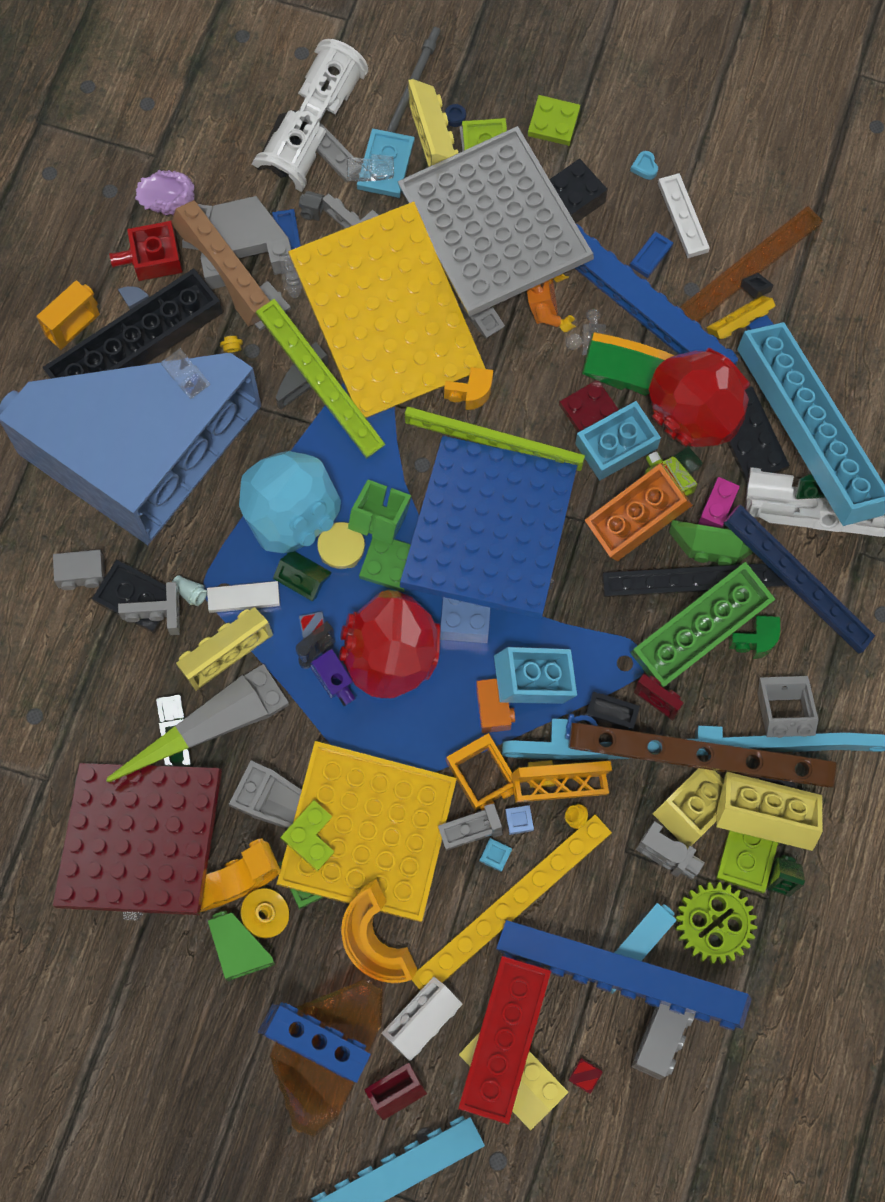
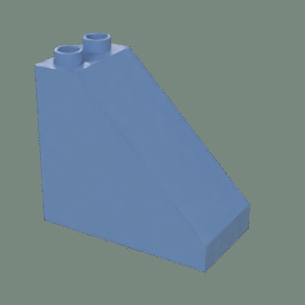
M223 353L184 359L189 364V367L181 371V360L31 381L20 392L13 390L3 398L0 403V423L20 456L146 545H149L260 409L261 402L253 368L232 353ZM197 374L206 386L191 396L184 387Z

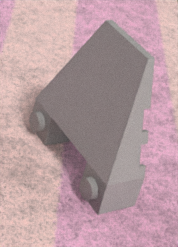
M257 196L213 206L210 222L238 258L269 252L274 275L295 270L288 251L291 250L288 237ZM202 253L201 263L209 288L216 289L226 286L215 267Z

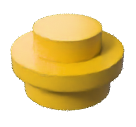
M237 336L224 337V341L220 342V347L223 348L224 353L241 351V345H243V341L238 339Z
M576 804L566 810L565 820L570 827L580 829L586 824L588 811L585 806Z

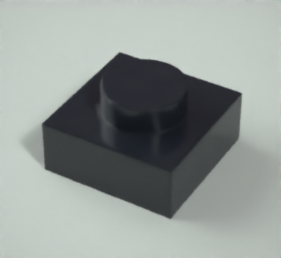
M759 273L744 278L741 287L757 299L770 293L773 284Z

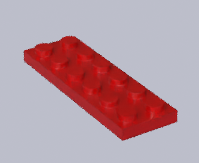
M502 956L459 1104V1110L509 1125L550 978V970Z

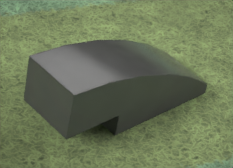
M315 342L311 347L327 366V354ZM294 364L283 379L276 396L277 407L280 410L311 388Z

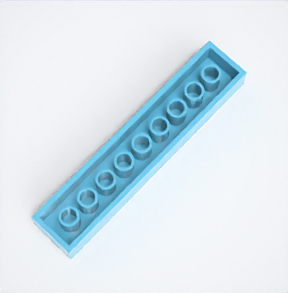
M783 322L744 331L737 350L841 524L846 526L884 516L885 484L786 324Z

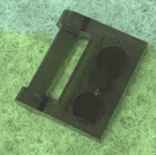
M327 621L296 645L299 665L302 668H310L314 658L321 653L325 654L334 647V631Z

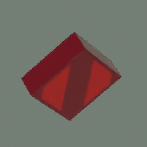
M581 1058L568 1081L590 1095L603 1071Z

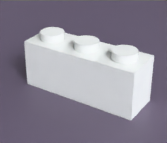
M433 977L381 1034L403 1056L411 1061L414 1056L421 1052L426 1043L439 1032L440 1028L449 1018L456 1014L462 1003L443 983Z

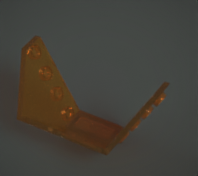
M360 980L355 984L340 988L335 992L323 995L313 1001L305 1002L303 1005L295 1008L298 1009L297 1015L302 1017L305 1014L321 1021L319 1027L324 1029L327 1026L344 1034L342 1039L347 1041L350 1038L366 1045L364 1051L369 1053L382 1025L383 990L373 985L370 981ZM294 1022L289 1027L290 1035L296 1030ZM317 1034L312 1039L313 1047L318 1043ZM276 1042L270 1058L273 1064V1071L279 1082V1089L285 1099V1106L292 1120L291 1124L299 1133L304 1132L314 1137L338 1119L355 1082L333 1073ZM340 1047L335 1050V1058L340 1055Z

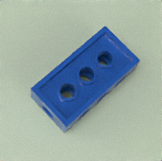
M281 1002L280 1005H271L258 1033L333 1073L357 1083L371 1055L364 1051L366 1045L354 1039L348 1038L347 1041L342 1039L344 1034L332 1027L325 1026L324 1029L319 1027L321 1021L309 1015L303 1014L302 1017L297 1015L298 1009L287 1003ZM294 1022L296 1030L290 1035L289 1027ZM317 1034L318 1043L313 1047L312 1039ZM340 1047V1055L335 1058V1050Z

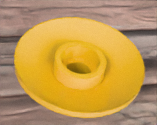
M266 888L257 889L248 894L243 900L241 919L246 929L253 935L260 938H272L280 934L288 924V905L284 898L276 891ZM259 912L265 914V919L260 918Z

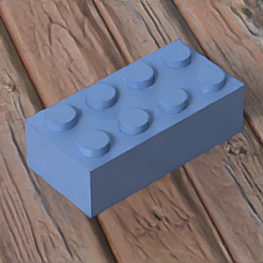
M443 597L440 640L488 643L490 607Z

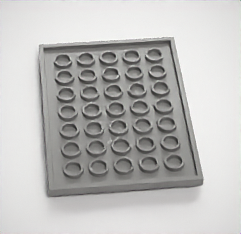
M518 126L397 181L408 204L415 202L439 261L469 317L594 259L593 252Z

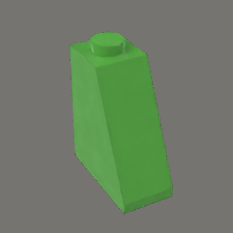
M222 911L214 914L213 919L208 920L224 977L227 981L276 965L272 956L233 913L227 914V911Z

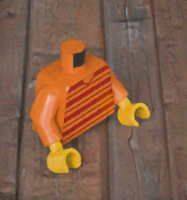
M561 274L527 290L529 306L537 324L544 323L554 327L560 326L563 332H568L576 327L571 323L575 321L572 315L564 319L558 316L553 279L555 282H561L568 279L569 276Z

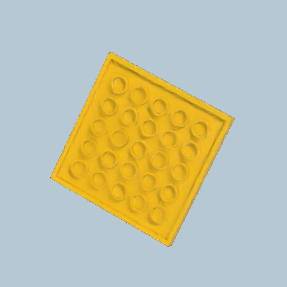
M315 741L294 821L313 800L316 801L332 816L331 820L317 836L335 852L317 872L287 845L276 885L350 904L365 885L376 879L386 899L385 905L379 912L422 922L442 842L438 826L445 824L447 821L457 778Z

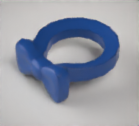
M569 714L565 739L570 737L571 723L587 721L593 726L598 725L590 716L580 715L574 717V714Z

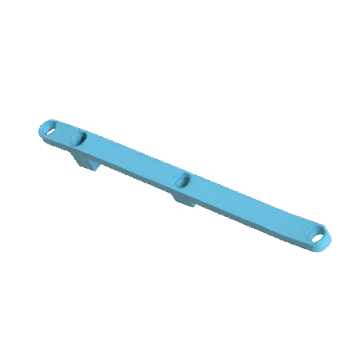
M552 719L550 742L504 741L502 743V756L509 758L568 761L630 759L568 748L569 739H565L568 719ZM698 726L695 730V739H688L775 753L826 750L885 751V735L822 733L806 737L748 736L723 738V727ZM600 742V745L609 747L611 742ZM649 742L648 751L651 754L657 755L660 747L656 742ZM704 749L697 751V756L708 755Z

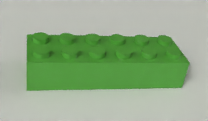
M744 562L635 647L630 654L648 676L655 677L661 682V687H665L772 603L775 598L749 565Z

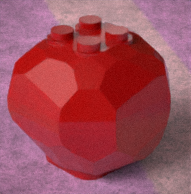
M707 348L705 351H692L672 356L656 368L652 377L649 393L654 414L651 417L659 425L666 427L664 432L671 439H677L685 447L688 445L692 447L716 446L729 442L737 434L745 420L749 401L745 390L750 386V383L729 358L711 348Z
M393 590L380 592L358 612L349 613L346 626L343 625L340 638L345 640V647L341 646L339 660L343 661V664L346 665L354 684L372 697L395 698L416 689L424 680H429L437 666L440 650V624L434 623L432 616L409 595Z

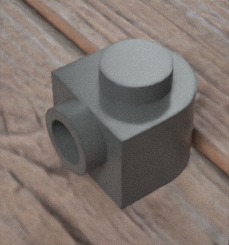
M306 191L305 195L302 194L299 200L301 217L307 220L319 221L323 212L322 199L325 195Z

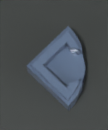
M128 286L118 289L119 294L129 309L149 298L145 291L137 287Z

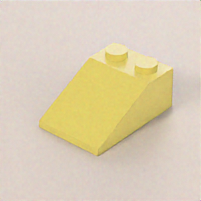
M698 768L653 815L687 848L692 846L717 821V809L724 779L716 771Z

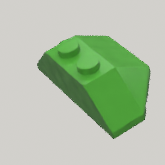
M673 520L669 527V533L689 558H694L697 562H718L720 566L736 565L754 553L739 537L728 529Z

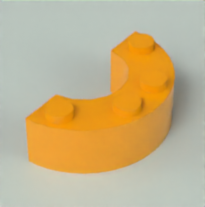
M263 838L257 839L249 843L250 848L241 852L242 859L232 860L225 864V868L209 874L206 873L201 912L242 898L252 891L265 886L280 874L281 870L268 842L264 841Z
M375 879L356 894L345 911L341 926L343 945L352 963L367 976L387 983L407 982L413 979L418 970L408 948L396 949L388 947L380 942L374 933L373 917L381 911L386 903L381 888Z

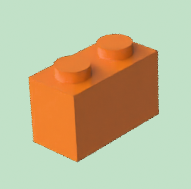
M497 679L477 681L476 690L482 733L511 730V725L515 722L514 708H509V703H500Z

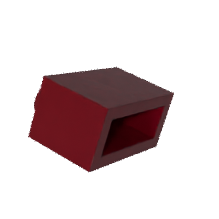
M410 1063L405 1064L364 1089L375 1112L382 1120L387 1119L427 1095L420 1078Z

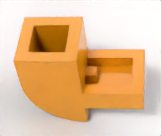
M471 367L468 384L445 381L444 399L452 402L466 401L465 410L481 407L487 402L491 394L493 370Z

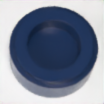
M452 104L446 108L445 113L449 126L459 127L462 125V121H466V110L463 106Z

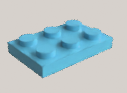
M372 128L357 182V189L400 198L402 191L397 181L406 177L415 137Z

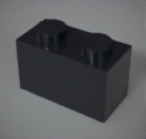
M593 691L586 715L592 717L599 726L633 731L640 706Z

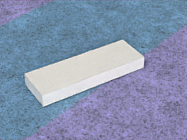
M278 581L207 588L209 613L252 609L253 607L280 606Z

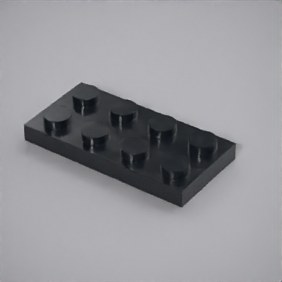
M753 386L745 390L749 398L745 420L737 434L731 441L727 442L746 484H748L750 467L759 468L761 472L778 473L787 470L790 466Z

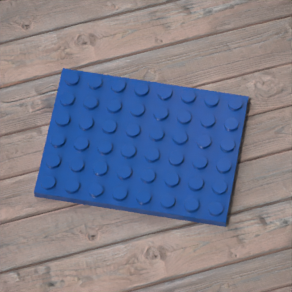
M442 436L401 577L400 587L542 619L577 465L565 462L559 463L552 459Z

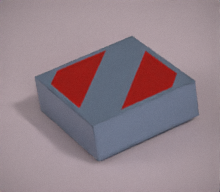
M322 612L299 616L303 640L327 636Z

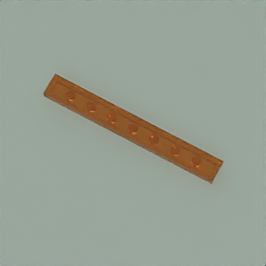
M809 206L805 207L680 306V308L688 318L700 322L742 288L741 283L744 278L756 273L760 274L822 225L823 220Z

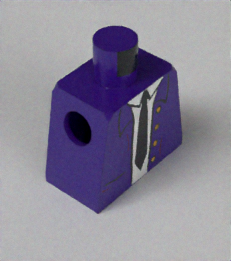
M332 649L311 662L310 669L331 699L337 696L343 706L350 704L356 699L349 689L353 682ZM337 678L341 684L334 685L331 680Z

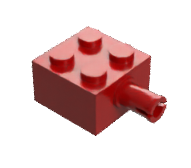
M172 221L127 229L130 242L129 250L109 253L112 268L126 264L134 265L138 281L183 273Z

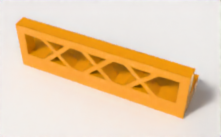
M611 761L518 768L511 773L515 802L608 795L609 789L606 774L612 771ZM591 777H599L601 789L594 790L587 784L588 780ZM568 779H574L580 784L577 791L572 792L564 786ZM550 780L557 786L554 793H548L541 787L545 781ZM527 782L535 788L532 794L522 796L520 783Z

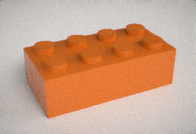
M660 463L586 518L585 522L610 558L619 561L692 507L693 504L667 468Z

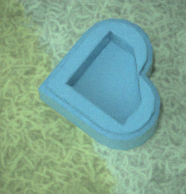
M649 151L641 152L631 166L630 171L648 180L655 178L658 166L654 162L653 153Z

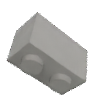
M101 550L53 554L54 582L62 590H73L78 586L96 588L99 587V584L105 578V560Z

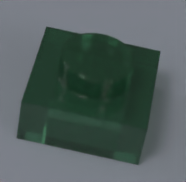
M689 446L674 456L690 475L703 465V462Z

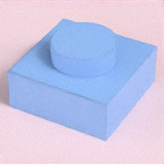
M530 805L505 809L509 835L534 831Z

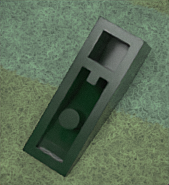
M789 856L777 857L773 862L766 889L790 897L804 886L805 877L802 865L796 863V859Z

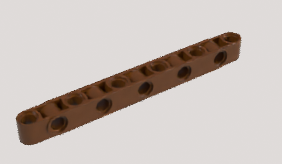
M571 723L568 744L570 749L731 772L834 788L837 762L579 723ZM605 734L610 737L611 745L609 747L600 745V735ZM649 742H656L659 745L660 751L657 755L651 754L648 751ZM699 749L707 751L708 760L706 762H702L697 758V751ZM748 756L756 759L757 765L755 769L747 767L746 758ZM797 763L805 767L803 777L798 776L795 772Z

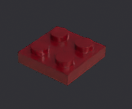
M598 380L559 401V406L577 432L588 428L619 410Z
M645 674L638 681L634 691L637 696L672 721L678 715L684 703L676 692L672 690L667 691L661 687V682L653 676L648 677Z

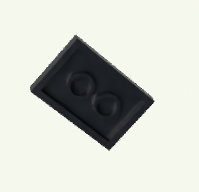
M116 559L92 600L119 615L118 604L167 601L166 585ZM149 618L133 623L155 633L162 620L151 621Z

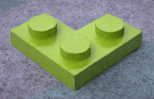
M313 800L280 839L318 872L335 851L317 836L331 820L332 816Z

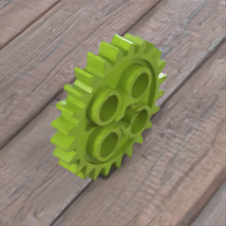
M711 882L707 883L706 890L701 885H698V894L690 890L688 893L691 900L686 897L682 899L686 907L679 906L677 908L682 915L675 917L676 921L681 922V925L677 926L675 930L683 931V935L678 940H686L688 942L684 947L685 950L690 947L694 949L692 957L700 953L701 962L710 957V963L713 965L716 958H719L722 965L726 961V956L733 962L735 960L734 953L740 957L744 955L741 947L745 949L751 947L746 940L755 939V936L750 931L757 929V926L751 924V921L755 920L757 916L749 915V912L754 907L745 906L748 897L738 898L740 890H737L734 894L731 893V885H728L725 890L722 889L721 882L717 884L715 889H713ZM712 900L722 902L723 911H715L711 905ZM729 909L733 910V913L719 924V927L716 926L704 937H699V933L706 929L713 920H717ZM694 915H700L704 919L703 927L694 925L692 922ZM728 920H736L739 924V931H731L728 927ZM710 935L719 937V947L710 945L708 939Z

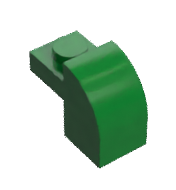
M756 616L752 623L753 634L732 633L729 639V649H735L736 652L740 653L753 650V659L765 657L772 651L779 640L780 617Z

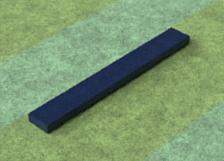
M742 505L737 506L723 523L858 654L864 652L875 635Z

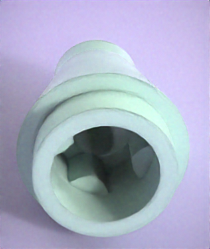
M180 575L176 576L172 581L176 582L179 594L190 605L199 606L205 600L207 590L204 589V585L183 578Z

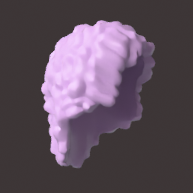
M158 170L150 177L141 178V182H138L137 196L135 199L139 201L140 205L144 206L145 210L151 209L157 213L162 212L164 215L171 214L174 216L176 208L194 200V184L183 173Z

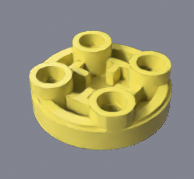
M333 523L332 528L322 532L318 538V552L321 560L330 567L336 569L353 568L364 554L365 543L363 535L348 529L349 523Z

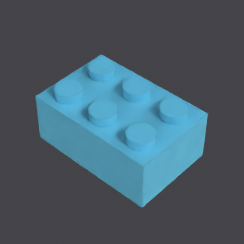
M637 401L578 432L575 444L581 454L585 455V460L600 481L656 450L661 437Z
M507 647L494 655L500 703L563 704L577 696L571 649Z

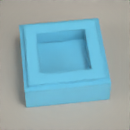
M490 838L479 862L502 872L512 848Z

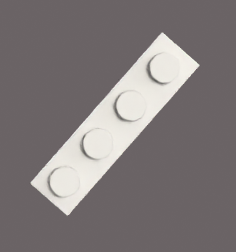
M680 173L659 179L658 186L687 258L708 253L709 245Z

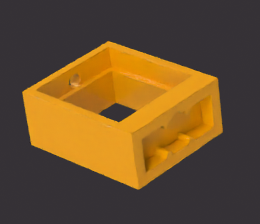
M77 280L36 316L45 337L60 350L100 315L97 308L98 303L93 298L94 292L88 285H81Z
M489 733L446 757L447 765L454 777L457 778V782L474 811L479 809L483 811L485 810L484 806L493 804V801L501 796L504 800L514 794L512 772ZM487 749L507 784L478 801L459 770L458 765Z

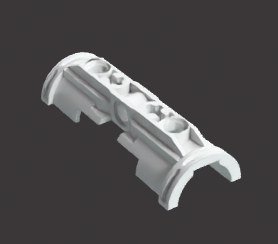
M324 39L319 42L314 51L318 55L306 74V80L298 93L305 97L300 110L296 113L292 110L287 112L279 129L272 135L264 152L258 153L251 164L257 168L261 165H273L286 172L295 183V189L300 192L304 190L307 184L306 175L316 158L315 151L326 133L325 129L319 126L325 111L328 110L336 115L343 100H348L359 78L364 80L368 72V65L363 56L348 44L335 39ZM334 66L338 68L340 74L336 76L331 75L328 68ZM326 80H328L330 83L328 85V88L324 92L321 90V88L324 86ZM302 122H307L308 124L305 126L304 130H299L302 125ZM291 136H298L301 139V144L293 145L289 138Z
M750 467L746 492V510L753 517H760L769 523L885 537V514L884 516L843 526L826 498L795 499L797 487H792L793 475L761 472L759 468Z

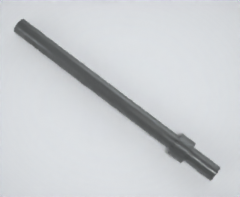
M433 27L428 39L424 41L421 48L422 53L410 80L419 81L430 54H433L436 48V41L441 32L438 27ZM408 84L387 128L388 132H396L409 103Z

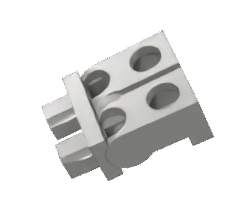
M654 821L635 850L662 867L672 870L671 874L675 877L682 873L692 880L698 875L705 862L694 856L696 849L689 846L687 848L682 842L672 841L661 834L660 831L663 826Z

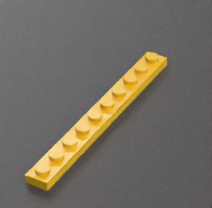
M594 815L582 828L573 833L416 972L411 981L420 991L433 977L441 983L445 982L503 930L506 920L514 921L609 837L612 832Z

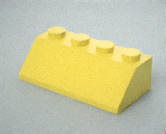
M414 79L408 80L409 107L428 167L458 154V150L453 149L454 138L452 131H448L446 127L448 126V119L446 113L441 111L443 105L440 94L436 95L434 86Z
M255 607L251 610L246 609L237 616V620L231 624H224L219 628L216 635L211 638L206 637L198 644L199 647L192 652L187 651L179 657V661L176 664L195 691L273 636L268 621Z
M727 772L717 809V827L813 851L823 832L822 795Z
M480 1032L459 1054L469 1066H471ZM530 1051L512 1112L531 1131L563 1099L568 1091Z

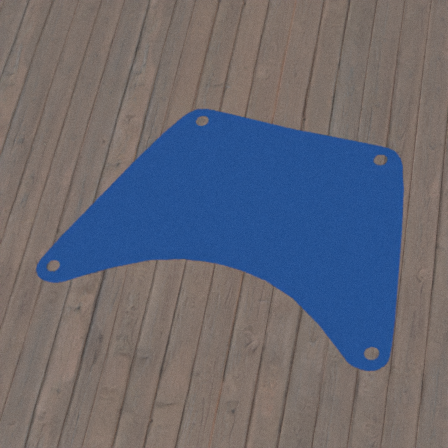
M342 383V385H341L342 388H343V389L345 390V392L348 394V392H347V390H346V388H345L344 383ZM326 405L292 448L291 452L316 457L323 463L341 499L340 511L334 519V523H349L351 509L367 480L387 486L383 504L385 507H387L391 488L410 495L404 481L398 449L394 407L366 418L385 443L384 447L367 459ZM412 498L410 499L407 516L394 539L410 545L419 519V514ZM242 516L207 570L203 583L204 589L218 587L222 583L233 586L275 582L276 580L273 579L279 561L288 553L265 551L260 546L244 516ZM370 533L368 536L363 535L365 543L364 554L353 568L336 569L323 563L318 552V538L320 535L315 538V541L310 546H304L296 550L295 552L330 571L331 575L323 582L314 601L278 582L280 606L256 608L268 621L273 636L251 651L286 689L330 745L431 772H438L449 767L446 763L447 756L488 734L482 733L476 682L497 679L494 655L507 647L571 649L577 696L563 704L509 703V708H514L515 722L512 723L511 730L489 732L496 746L549 723L552 719L560 718L590 704L593 691L609 695L635 681L644 673L642 667L630 654L638 645L629 638L564 624L543 616L542 619L490 608L488 643L440 640L437 666L429 680H424L416 689L395 698H378L365 693L353 682L349 689L356 699L350 704L343 706L337 696L332 699L329 697L310 669L312 661L331 649L339 659L341 646L345 647V640L340 638L343 625L346 626L349 613L358 612L382 591H398L359 579V574L372 541V534ZM405 589L404 592H401L413 597L432 616L434 623L440 624L441 630L443 597ZM244 610L216 613L225 623L231 624L238 619L237 616ZM322 612L327 636L303 640L299 616ZM629 656L633 661L631 670L621 671L617 667L618 658ZM340 661L344 669L348 673L349 677L351 678L346 665L343 664V661ZM337 678L331 680L334 685L341 684Z

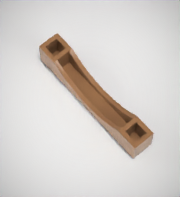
M195 200L176 208L172 225L184 241L198 248L215 267L228 289L236 311L248 327L261 321L256 315V311L270 302V300Z

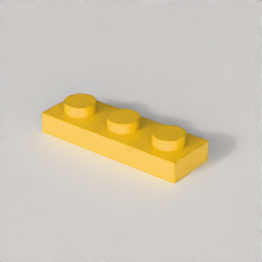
M766 296L754 299L706 327L708 333L719 339L727 338L734 330L748 326L751 320L767 315L769 310L775 307L774 300Z

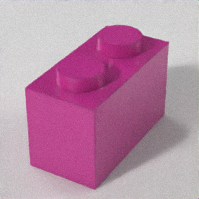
M718 477L698 525L722 528L740 486Z

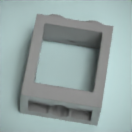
M808 676L760 678L757 694L766 737L815 736L818 716ZM801 699L805 717L772 718L770 700Z

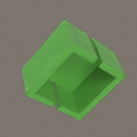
M367 480L351 509L348 529L366 536L370 533L372 538L392 545L407 516L411 495L391 488L387 507H385L383 504L387 486Z

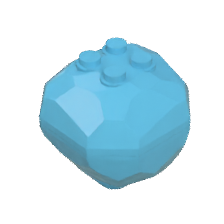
M291 451L276 453L260 460L242 475L239 507L254 536L265 551L277 553L294 552L304 546H310L318 535L332 528L333 521L340 511L341 499L323 463L318 458Z

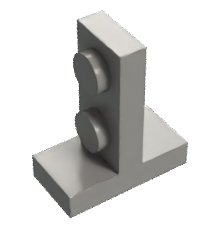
M329 193L322 199L323 210L344 229L378 216L372 210L360 220L354 212H349L340 199H334Z
M176 582L166 583L167 601L118 604V613L122 620L126 622H138L140 619L149 618L151 621H161L164 617H167V629L170 635H180L179 588Z
M494 803L484 806L485 810L439 825L438 828L446 851L491 835L493 838L503 835Z

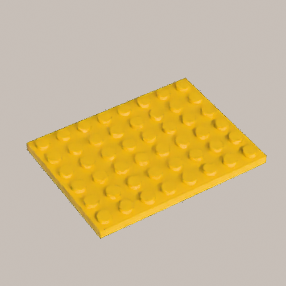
M415 202L288 251L348 395L365 418L445 386V381L456 382L470 375L471 367L485 369Z

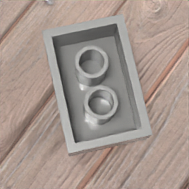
M660 1004V1007H655L631 1066L658 1080L672 1074L676 1064V1060L673 1059L674 1054L678 1050L681 1051L686 1036L682 1034L685 1028L687 1029L688 1026H691L695 1014L686 1011L684 1015L674 1013L669 1010L670 1006Z

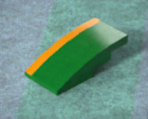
M594 332L591 336L582 374L619 390L627 388L646 396L649 394L650 383L656 368L663 361L675 355L638 342Z

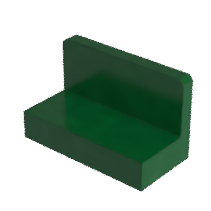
M294 551L289 552L280 559L273 579L307 599L314 601L323 582L330 577L331 572Z

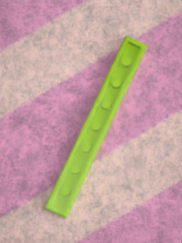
M275 298L258 309L256 315L364 457L367 459L384 447L385 443Z
M408 406L405 411L406 424L483 445L552 459L559 463L577 465V471H581L585 458L583 454Z

